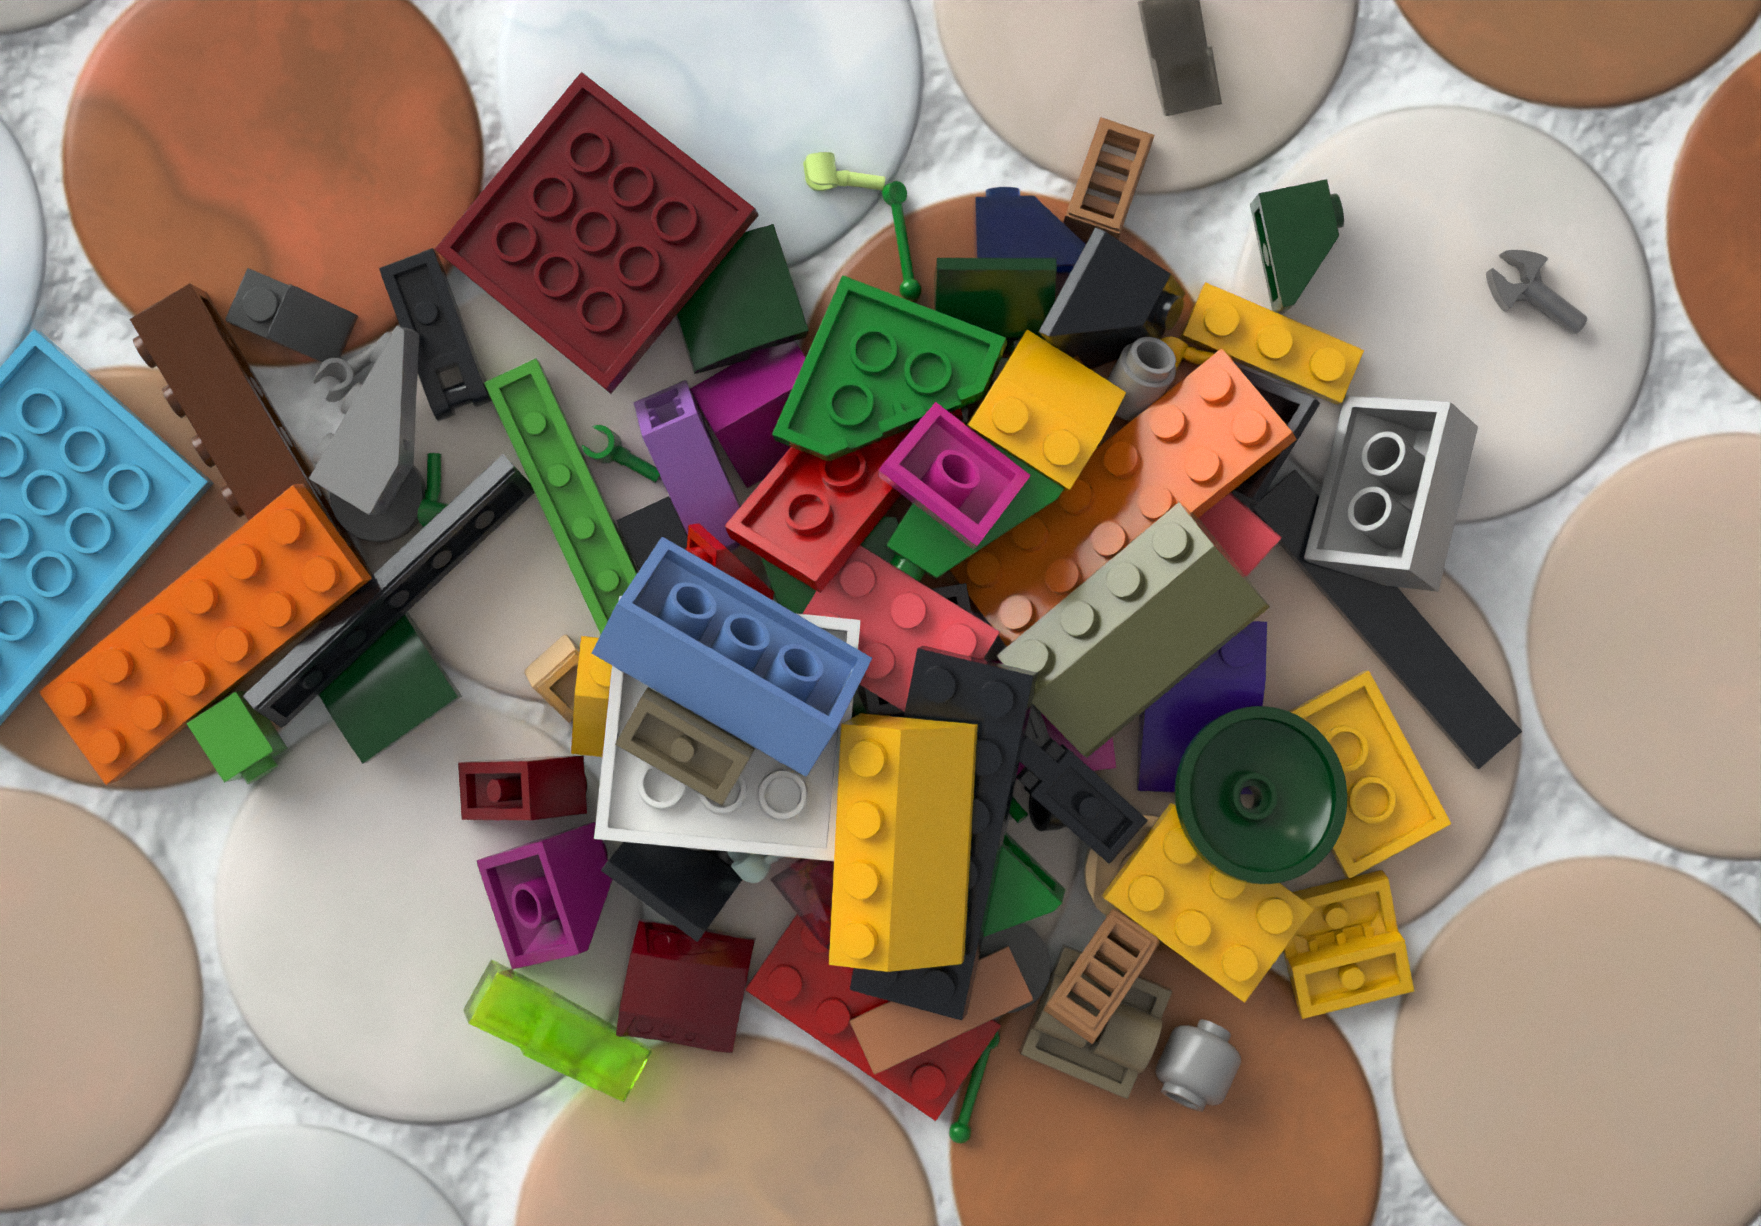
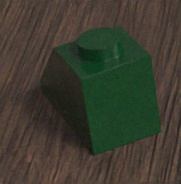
M1327 179L1258 193L1250 203L1272 311L1283 314L1295 305L1338 239V228L1344 226V213L1340 197L1337 193L1330 194Z

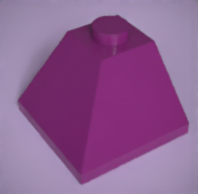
M596 822L568 829L476 860L512 970L588 951L613 880L601 871L608 861V852L603 840L594 839Z

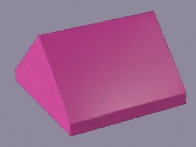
M937 402L932 405L887 458L878 473L882 480L973 550L982 541L1031 476Z

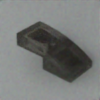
M1200 0L1138 1L1151 69L1164 116L1222 104L1212 46H1207Z

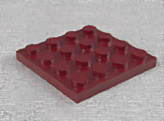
M581 72L434 250L612 394L759 214L751 204Z

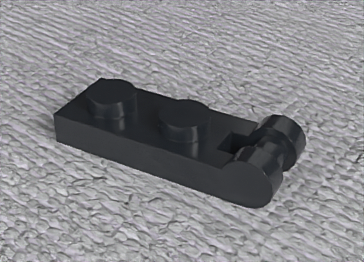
M431 248L379 268L399 325L419 333L418 376L436 420L441 421L454 416L456 408L472 402L475 407L491 402V397L484 384L487 380L480 368L438 252ZM458 366L463 382L446 388L440 373Z

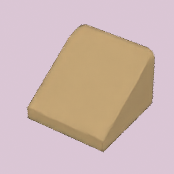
M565 634L525 669L524 673L532 688L570 723L573 721L574 694L580 648Z

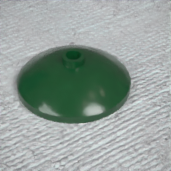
M1253 706L1223 714L1209 722L1196 734L1187 746L1178 767L1175 783V803L1180 825L1186 838L1197 854L1208 865L1223 875L1241 882L1275 884L1306 874L1322 862L1330 853L1341 834L1345 822L1347 786L1337 754L1317 728L1289 711L1267 706ZM1245 787L1250 789L1254 795V803L1251 808L1245 807L1240 799L1241 791Z

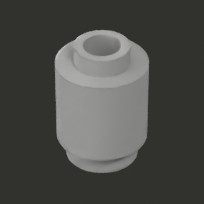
M1142 337L1128 344L1122 350L1107 378L1109 382L1126 392L1115 415L1132 421L1167 392L1176 375V359L1174 352L1166 343L1157 338Z

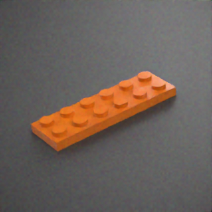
M1221 348L1093 452L1070 490L1062 492L1053 503L950 569V571L960 584H967L969 597L988 623L1000 631L998 636L1007 647L1178 502L1199 518L1297 439L1290 428Z
M304 484L292 485L41 689L39 693L105 785L117 782L187 726L186 723L209 709L372 578Z

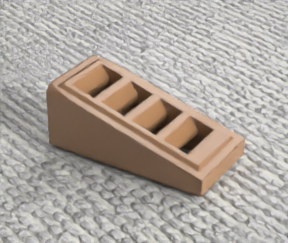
M1100 117L1061 229L1063 235L1087 243L1096 227L1119 240L1155 135ZM1103 144L1136 154L1134 161L1102 151ZM1099 166L1128 176L1127 181L1094 171L1095 167ZM1090 188L1119 198V204L1087 194V190Z
M1112 909L1043 1010L1093 1044L1159 946V939L1118 910ZM1095 954H1098L1124 972L1123 977L1094 958ZM1082 973L1112 993L1110 997L1080 977ZM1072 991L1100 1011L1098 1015L1094 1016L1068 998L1069 992Z

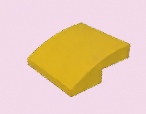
M1383 870L1292 892L1314 908L1283 951L1293 993L1302 1019L1414 992L1405 939L1398 931L1389 879Z

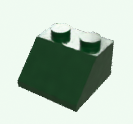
M937 258L934 273V310L1006 337L1007 346L1004 354H1012L1027 329L1047 341L1039 333V330L1055 301L1057 258Z

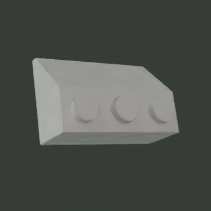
M1345 396L1304 559L1309 563L1385 586L1438 592L1478 426L1451 402Z

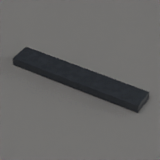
M502 454L371 576V580L349 596L250 688L243 697L254 710L282 728L287 725L535 493L531 483Z
M1296 470L1291 471L1262 497L1259 504L1251 506L1249 509L1282 537L1278 543L1475 769H1480L1516 738L1522 730L1398 587L1378 584L1309 563L1304 559L1319 496Z

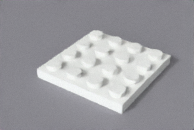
M797 614L858 649L861 620ZM612 666L594 839L834 861L841 724L852 717L853 698L835 733L807 777L755 748L721 806L615 745L640 698L649 686Z

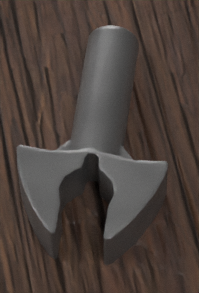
M1506 250L1499 255L1500 258L1519 270L1520 280L1523 283L1513 284L1508 282L1494 268L1486 272V279L1491 294L1503 311L1512 308L1515 301L1527 300L1570 334H1577L1586 325L1587 316L1542 283L1540 268L1548 260L1546 256L1525 250Z

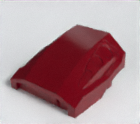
M640 919L630 953L619 1008L616 1036L660 1040L715 1052L733 1053L756 938L707 929L699 941L696 942L673 924Z

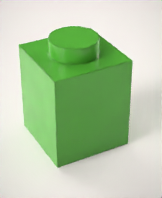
M247 691L234 692L186 723L224 783L240 780L241 778H244L247 784L257 781L278 767L273 758L288 749L271 721L254 710L243 697Z

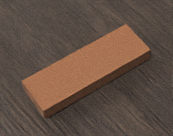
M1006 946L978 960L968 1013L963 1020L889 1001L851 1019L850 1024L875 1075L1033 1001V997L1009 946Z

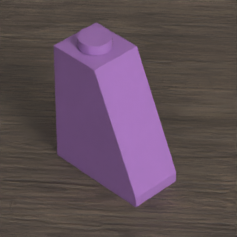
M684 380L634 402L642 438L687 535L688 525L699 523L730 552L737 549L741 544L729 538L724 526L741 505L687 381Z

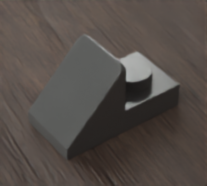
M247 268L225 321L310 358L324 362L329 358L341 357L358 315L292 284L287 285Z

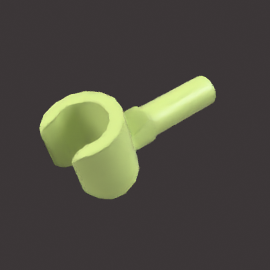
M831 152L809 154L803 162L806 183L814 191L829 190L837 186H853L882 191L885 185L884 176L850 172L849 170L836 171L834 153Z

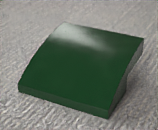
M774 224L745 232L676 315L694 374L746 361L750 358L752 352L807 337L809 329Z
M408 612L319 694L331 717L362 764L368 763L462 697L432 654V646Z

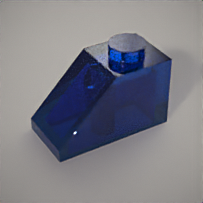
M995 187L986 190V197H975L973 206L974 258H1057L1056 274L1071 273L1086 244L1034 195L1020 196V189L1016 187Z

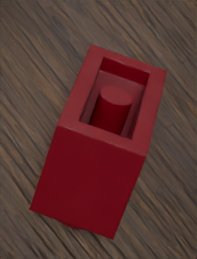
M584 755L458 762L462 820H539L587 814L586 792L588 785L584 770Z

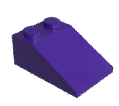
M1251 622L1139 715L1137 791L1175 792L1176 776L1182 756L1192 739L1203 727L1228 712L1246 707L1263 706L1266 682L1267 622ZM1246 787L1241 791V794L1253 795L1252 791Z

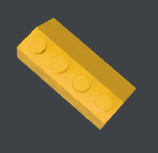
M862 713L841 724L829 965L892 972L959 965L964 962L978 724Z

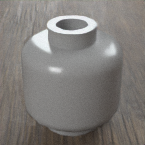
M1203 1019L1199 1020L1196 1027L1190 1025L1175 1027L1155 1070L1157 1078L1164 1084L1161 1092L1173 1101L1203 1112L1206 1105L1216 1106L1221 1104L1241 1064L1239 1052L1228 1043L1231 1033L1223 1027Z

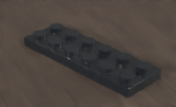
M928 646L917 648L904 718L978 724L964 962L959 965L892 972L854 968L850 990L958 1020H963L967 1015L1038 672Z

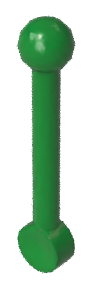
M894 181L884 186L882 196L892 209L903 276L899 292L904 299L913 301L920 296L922 287L914 279L902 203L907 198V190L903 183Z
M998 1031L975 1063L958 1121L951 1124L949 1128V1136L955 1143H966L971 1137V1128L968 1124L990 1051L1000 1041Z

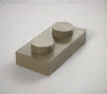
M649 687L640 698L615 743L618 747L721 806L755 750L754 747Z

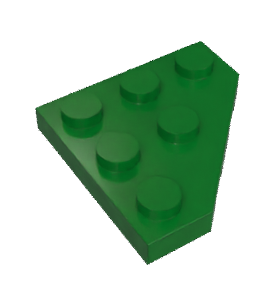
M842 275L772 436L777 442L830 462L915 427L935 402L948 412L978 401L986 395L1007 346L1006 337Z

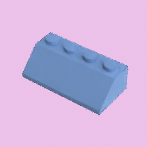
M661 537L616 604L591 653L807 777L835 733L872 660V657L664 537Z

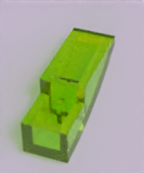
M492 959L463 1009L468 1024L519 1047L524 1056L622 1102H625L652 1053L648 1046L631 1036H616V1026L589 1010Z

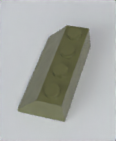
M1178 502L1007 646L997 657L1004 665L1038 672L1032 704L1083 756L1088 758L1270 608V606L1203 522Z

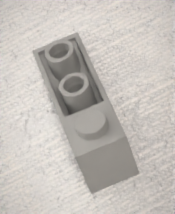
M396 326L393 333L386 332L378 340L370 356V362L374 364L363 384L360 382L356 383L348 392L341 406V412L345 414L335 434L328 433L321 440L312 457V463L316 464V467L309 479L368 515H385L414 464L419 333L401 326Z

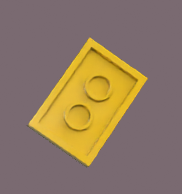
M1364 670L1289 710V712L1305 719L1320 731L1331 744L1342 765L1347 786V812L1341 834L1331 851L1345 877L1350 879L1452 824L1369 670Z
M1173 803L1168 805L1101 895L1105 900L1244 1003L1314 910V908L1280 883H1245L1227 877L1208 865L1197 854L1186 838L1180 825L1176 805Z

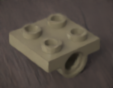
M1063 944L1051 972L1048 985L1041 996L1019 1052L1023 1056L1128 1099L1138 1073L1141 1074L1146 1069L1154 1053L1162 1029L1161 1018L1172 991L1168 987L1138 976L1095 1042L1091 1044L1043 1010L1082 953ZM1096 958L1123 977L1125 974L1114 965ZM1084 973L1080 976L1110 997L1112 994ZM1072 991L1067 995L1068 998L1094 1016H1097L1100 1012Z

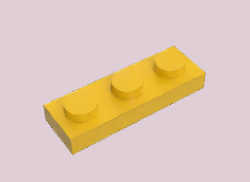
M1206 282L1199 292L1180 337L1214 353L1222 348L1231 357L1232 361L1335 405L1343 402L1364 352L1361 348Z

